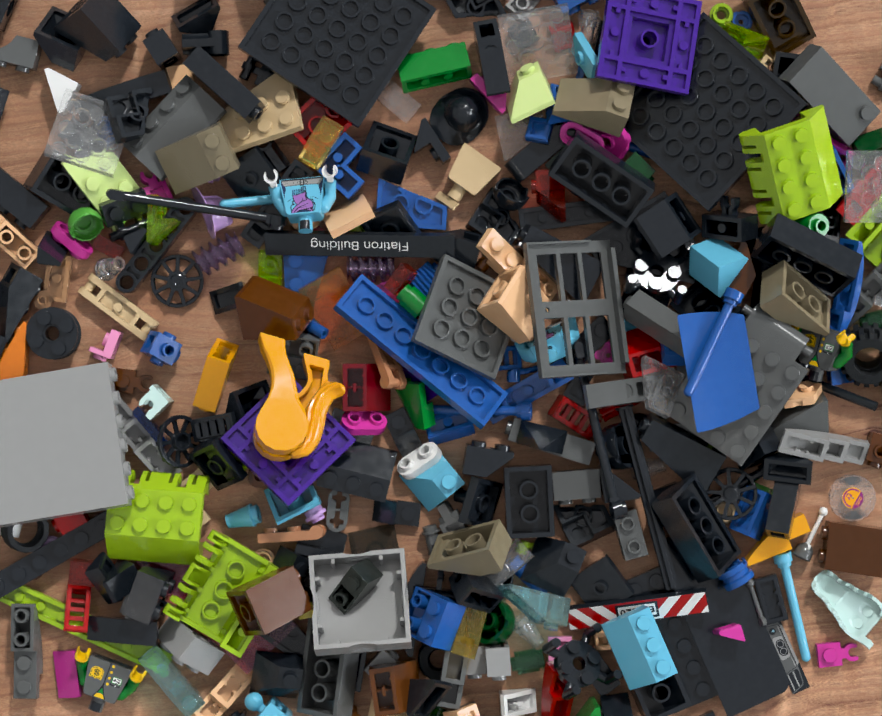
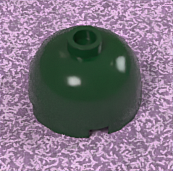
M501 601L490 614L471 608L470 613L472 615L471 621L468 620V629L474 640L486 645H499L508 640L513 634L516 618L508 603Z

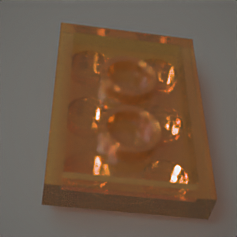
M340 266L335 267L298 289L300 294L309 297L317 323L329 330L326 338L334 351L363 334L333 310L334 306L351 287Z

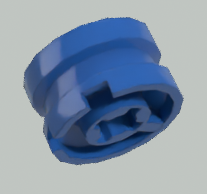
M744 557L741 558L742 561L739 559L734 560L719 577V580H723V587L726 591L734 590L753 578L754 572L747 567L748 562Z

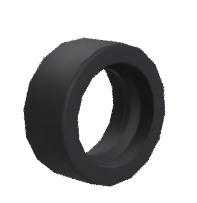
M47 520L37 521L36 535L28 543H20L14 539V525L1 527V536L4 542L10 548L23 553L34 552L41 548L49 535V523Z

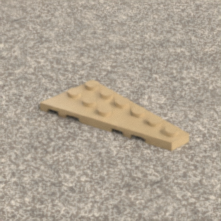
M273 74L250 90L265 105L262 115L256 121L252 120L249 124L230 106L225 108L227 112L218 121L221 122L235 153L304 130L296 87L277 74Z

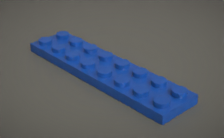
M363 274L357 278L334 306L333 310L480 430L486 425L508 395L494 381L412 342L411 338L418 319H415Z

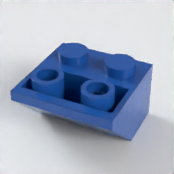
M416 586L409 603L411 637L430 647L450 651L466 607L459 605L457 601Z

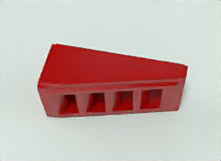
M559 394L547 414L587 440H590L593 436L590 423L585 431L581 430L589 418L587 411L567 397ZM567 404L561 415H559L564 405ZM572 408L575 409L570 419L567 421L566 418L568 414L570 413ZM580 414H583L579 423L575 426L574 423Z
M67 585L63 631L87 633L92 586ZM72 594L85 595V599L71 598ZM71 603L84 604V608L71 607ZM70 612H81L84 615L83 617L70 616ZM69 620L82 621L83 626L69 625Z

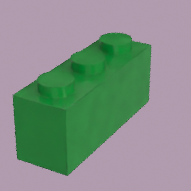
M465 42L450 43L439 48H428L425 51L414 54L408 53L398 67L403 93L472 78L471 64Z

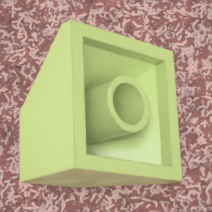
M538 61L527 63L520 70L516 71L510 87L511 92L506 97V106L512 124L556 104L550 84Z

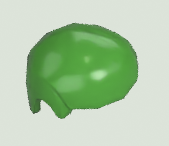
M80 207L74 210L68 219L69 233L72 238L79 241H91L98 237L102 229H104L102 216L91 207Z

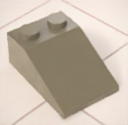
M561 78L552 115L620 137L629 118L635 86L600 78Z
M221 122L155 151L175 195L224 176L240 167L239 160Z
M785 260L762 272L760 307L764 312L786 324L824 336L829 335L831 299Z
M500 519L443 533L437 536L427 562V567L434 570L476 576L496 574L503 569L512 539Z

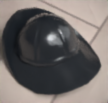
M465 87L455 89L441 97L433 107L430 114L431 127L438 138L449 145L459 146L474 140L486 126L489 117L487 101L483 94L474 89Z

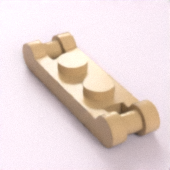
M91 273L88 277L89 281L84 287L81 286L78 292L145 342L150 330L156 329L160 323L98 276ZM96 286L101 288L97 296L92 293ZM140 318L146 322L141 329L135 326Z

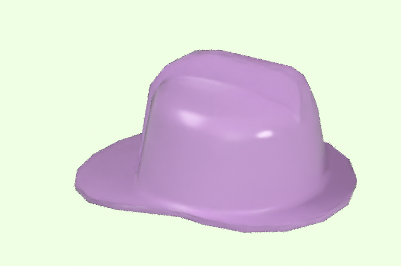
M197 187L192 188V194L197 203L219 206V202L223 199L217 195L203 196ZM201 213L212 239H215L217 231L233 223L231 217Z

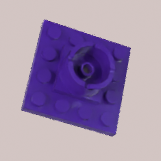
M606 0L594 77L684 96L688 95L702 1Z
M295 380L297 392L300 393L303 387ZM268 392L220 438V441L289 507L355 443L356 439L327 412L320 443L310 455L282 462L271 461L263 457L255 448L253 429L256 418L267 400Z

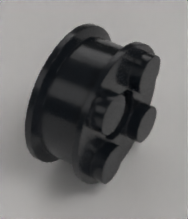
M48 307L37 311L30 318L26 327V340L31 350L38 356L53 360L63 359L70 356L79 346L81 327L76 317L69 311ZM52 327H56L59 330V336L56 340H51L48 335Z

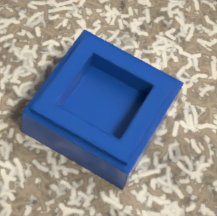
M530 116L525 140L549 145L554 124H547L546 118Z

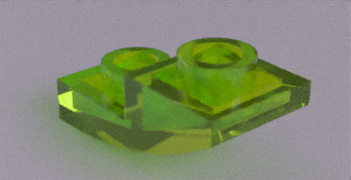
M259 250L258 276L282 286L283 255H266L265 250Z

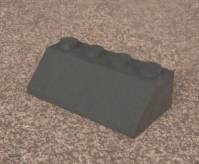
M186 74L145 119V134L122 145L163 182L167 176L155 151L216 124L227 111Z

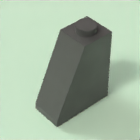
M823 392L815 404L796 406L779 412L771 424L779 442L785 428L829 433L828 400Z

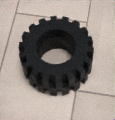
M862 322L863 326L859 327L856 324L853 325L852 331L850 329L846 330V334L851 335L853 333L856 338L852 341L853 357L841 368V372L843 375L846 374L848 381L854 380V384L857 386L862 383L864 387L869 388V384H874V387H877L879 382L882 381V353L877 359L869 362L861 361L855 356L865 348H875L882 352V326L879 328L878 323L873 322L872 325H868V322Z

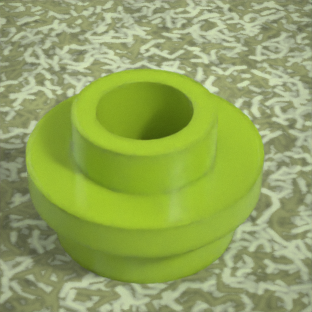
M718 3L710 10L709 17L720 27H725L732 21L733 11L729 5ZM719 11L725 14V18L722 20L717 17V12Z

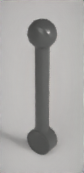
M750 579L745 585L750 590L760 626L767 625V620L762 614L753 587L754 580Z

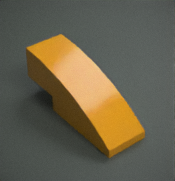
M801 512L795 514L790 539L811 531L805 515ZM764 534L761 540L746 555L747 566L791 550L790 541Z

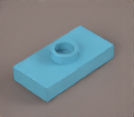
M582 32L574 33L571 52L575 57V62L578 66L580 65L587 78H595L597 56Z

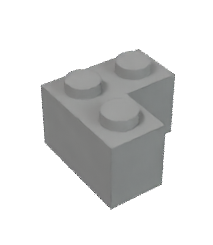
M168 617L158 631V639L161 641L160 646L168 653L173 654L171 658L181 666L186 664L196 674L200 671L208 676L225 654L213 640L198 633L193 627L181 620L178 622Z
M508 641L499 645L471 643L466 670L468 679L482 678V674H487V677H492L493 681L506 680V676H511Z

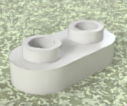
M426 442L403 457L397 465V471L406 480L414 479L436 465L441 459L442 451L434 442Z

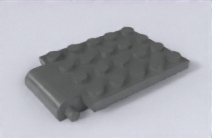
M745 304L741 310V313L748 317L745 323L760 408L736 421L698 433L691 396L688 397L684 394V389L688 382L686 377L663 410L668 416L741 466L809 370L795 360L800 353L809 358L814 351L806 345L810 338L789 324L771 317L761 309L760 304H757L754 309Z

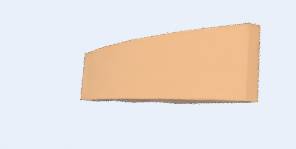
M240 659L189 716H221L251 683L253 669Z

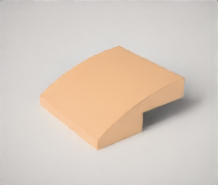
M362 193L325 213L323 220L334 239L373 219L375 215Z

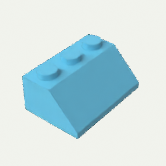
M642 605L601 624L629 690L657 683L678 673L648 606Z

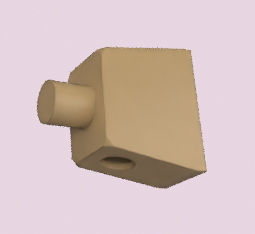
M464 143L447 179L454 183L447 195L458 203L466 192L475 197L500 172L501 168Z

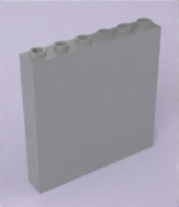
M103 362L0 380V528L132 506V499H135L133 485H129L128 476L131 475V466L125 458V452H128L127 440L122 438L121 429L125 425L123 415L119 414L118 405H121L120 393L115 389V382L118 381L116 368L112 367L110 363Z

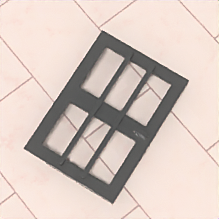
M610 240L524 243L523 252L539 379L625 374V364L629 362L616 251L615 247H610ZM581 253H599L605 299L587 300ZM560 254H575L580 300L566 301ZM536 255H553L559 301L542 302ZM607 316L613 362L595 363L589 317ZM561 318L567 365L550 366L544 319ZM568 318H583L588 364L574 365Z

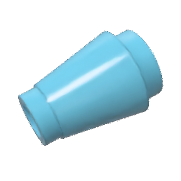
M248 504L225 515L227 527H256L258 523L262 522L261 511L258 505Z

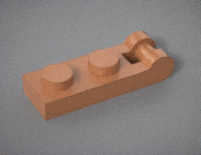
M367 337L381 375L380 386L383 389H405L407 380L401 364Z
M316 524L310 529L301 530V525L287 526V531H278V527L264 528V532L257 534L258 543L317 540L324 537L327 530L322 524Z

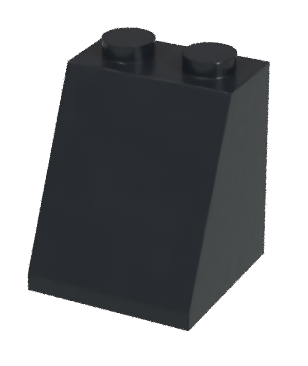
M79 0L53 29L75 44L107 61L113 56L116 59L119 58L127 50L125 45H130L138 37L136 32L141 28V25L119 0Z

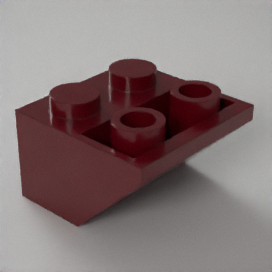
M343 364V385L345 387L343 411H391V389H383L380 386L381 375L376 364Z

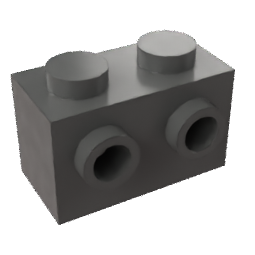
M598 468L552 471L553 501H558V505L573 504L572 500L582 499V503L596 502V498H601L600 472Z

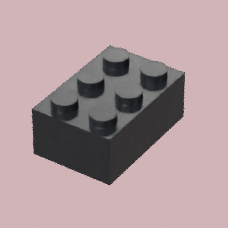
M552 465L503 466L506 531L511 539L555 537Z

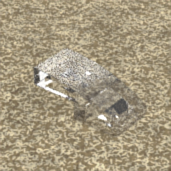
M516 538L510 545L502 571L486 576L498 587L527 564L534 555L520 539Z

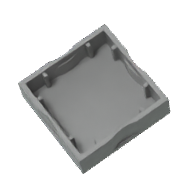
M404 548L373 550L361 554L335 553L308 556L310 589L313 601V642L316 656L412 649ZM368 558L383 576L373 590L344 615L328 597L351 566Z

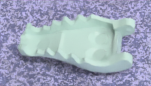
M830 570L821 571L811 583L812 590L823 600L841 629L852 639L870 650L874 644L866 635L881 620L882 603L872 594L843 581Z

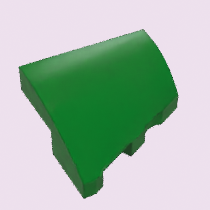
M406 378V388L403 390L395 389L414 427L426 430L436 425L433 402H427L424 383L411 381V378Z

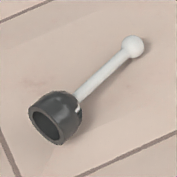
M821 507L819 509V516L807 541L795 547L792 553L794 556L810 562L813 555V548L810 543L823 517L828 514L827 508Z

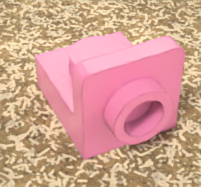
M111 329V332H107L103 339L102 345L105 346L104 350L90 346L88 351L94 353V358L104 362L107 361V358L114 359L124 333Z

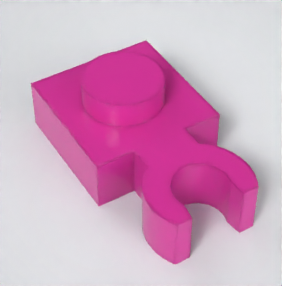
M143 171L140 172V181L148 186L143 188L146 195L174 199L165 180L158 182V177L154 173H152V178H146ZM149 205L152 212L164 208L160 206Z
M839 641L815 643L817 665L819 668L842 666L843 658L849 661L858 660L857 655L850 656L848 653L850 648L857 647V644L849 642L841 647Z

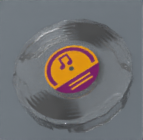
M851 474L836 479L830 487L828 500L833 513L839 518L847 521H860L867 517L874 509L876 493L872 484L867 479Z

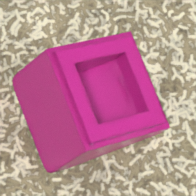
M731 623L712 630L713 634L745 642L743 630L739 624Z

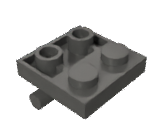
M305 331L301 333L297 340H285L286 355L294 377L302 380H307L302 364L303 355L307 353L318 356L321 338L316 335L305 334Z

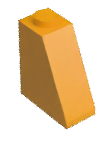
M220 338L216 339L207 355L193 406L205 412H216L239 345Z

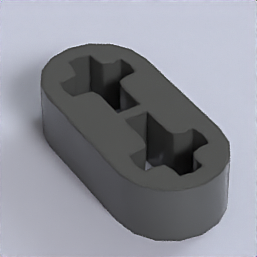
M332 490L328 497L326 525L331 531L340 532L344 530L348 522L350 494L342 492V496H346V500L341 502L340 508H336L337 501L333 499V495H337L338 491ZM336 511H340V519L344 521L343 524H339L338 528H335L334 523L330 522V519L335 517Z

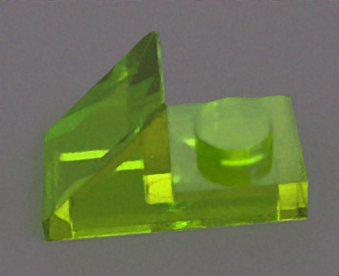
M725 21L722 29L756 59H761L770 38Z
M148 194V195L160 197L158 194ZM148 205L146 242L152 246H157L180 224V221L175 218H163L166 215V207Z

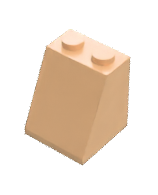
M522 265L499 273L476 309L518 344L527 341L531 342L534 339L526 268ZM541 289L542 302H551Z

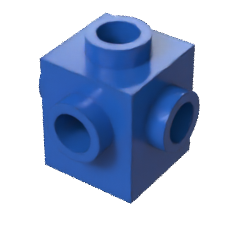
M150 330L140 352L151 357L149 361L157 366L162 367L163 364L172 366L180 357L182 344L175 341L177 337L171 333L164 331L162 334L161 332Z

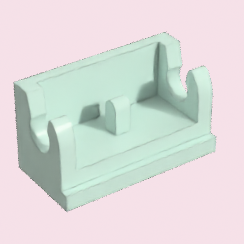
M158 384L150 386V391L139 402V406L147 404L150 407L153 406L145 415L149 420L156 419L174 401Z

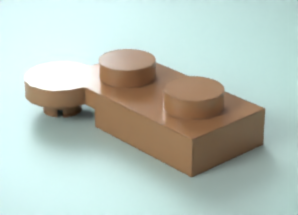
M66 256L60 267L46 265L44 291H40L33 299L34 305L38 309L48 308L53 302L67 303L73 256Z

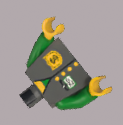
M790 325L810 338L806 345L814 350L811 356L807 358L803 354H799V362L811 366L808 379L821 382L824 370L837 371L853 357L852 341L856 338L853 333L849 335L846 334L845 329L842 332L830 329L829 335L824 336Z
M78 646L75 659L77 660L76 667L79 684L84 687V694L92 696L88 709L94 712L102 713L105 702L115 704L117 700H125L137 690L140 682L147 674L146 670L143 674L138 673L136 670L138 665L132 667L95 652L90 655L91 648L88 647L87 652L84 653L80 650V646Z

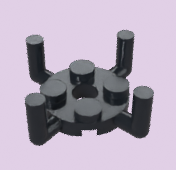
M637 231L631 243V248L638 258L633 267V274L627 278L623 289L624 292L630 294L640 289L647 294L649 292L657 294L656 296L667 294L674 304H681L687 288L684 285H680L677 291L675 290L682 274L679 265L689 259L690 246L694 244L688 241L677 256L673 257L671 254H668L659 260L652 250L645 251L641 245L644 236L640 231ZM659 269L663 275L656 277L652 275L650 270Z
M595 623L584 630L580 641L571 640L559 649H556L561 645V641L558 638H554L542 646V651L554 658V668H557L558 677L565 684L562 698L566 701L580 694L581 688L591 685L596 680L610 685L622 677L620 670H615L608 675L601 672V655L589 645L592 636L602 631L600 623ZM573 659L580 661L582 665L581 670H577L574 667Z

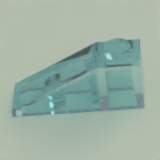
M513 584L498 586L504 597L535 624L544 625L543 629L558 631L560 627H567L571 598Z
M157 645L153 646L138 659L140 664L184 716H191L205 704L197 689Z

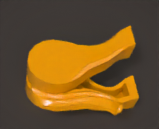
M260 332L258 344L261 355L269 370L271 384L267 400L255 421L253 429L255 448L263 457L271 461L282 462L292 458L306 457L320 443L328 409L334 399L345 394V387L338 382H328L327 374L330 360L304 353L302 364L307 384L298 393L294 373L286 355L285 339Z

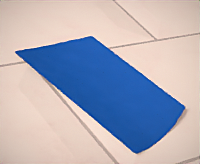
M697 312L677 316L688 380L720 312ZM730 314L691 396L698 433L736 421L760 408L743 314Z

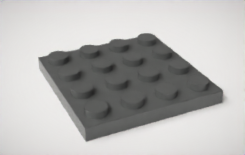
M444 254L440 258L411 341L491 381L495 380L510 337L476 310L495 279Z

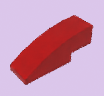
M548 661L545 664L541 716H570L574 697L568 701L562 698L565 684L558 677L559 673L557 668H554V661Z

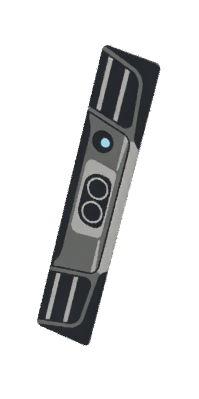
M777 622L765 625L789 679L792 693L796 694L809 688L810 685L782 623Z

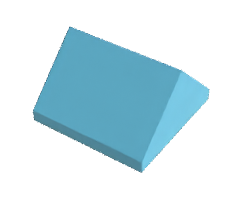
M708 239L690 246L689 275L721 298L726 288L730 286L749 259L724 240Z
M313 484L289 507L269 488L264 490L277 525L322 503Z

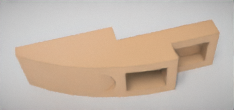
M0 212V247L26 269L37 257L38 248Z
M488 228L476 246L488 258L486 263L498 274L518 265L525 267L524 258L494 228ZM538 267L540 288L549 300L552 301L558 291L557 285Z

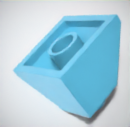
M443 455L436 465L414 479L406 480L399 475L428 512L465 484V481Z

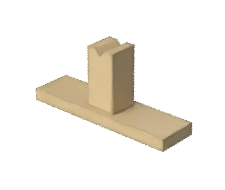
M441 191L435 196L437 200L445 204L452 211L459 205Z

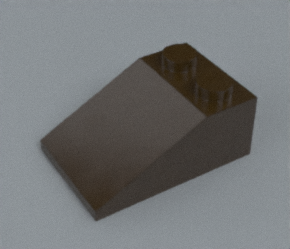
M742 0L773 57L776 51L789 53L816 37L800 0Z

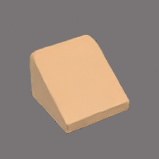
M185 65L166 67L172 89L186 74L194 81L193 74Z

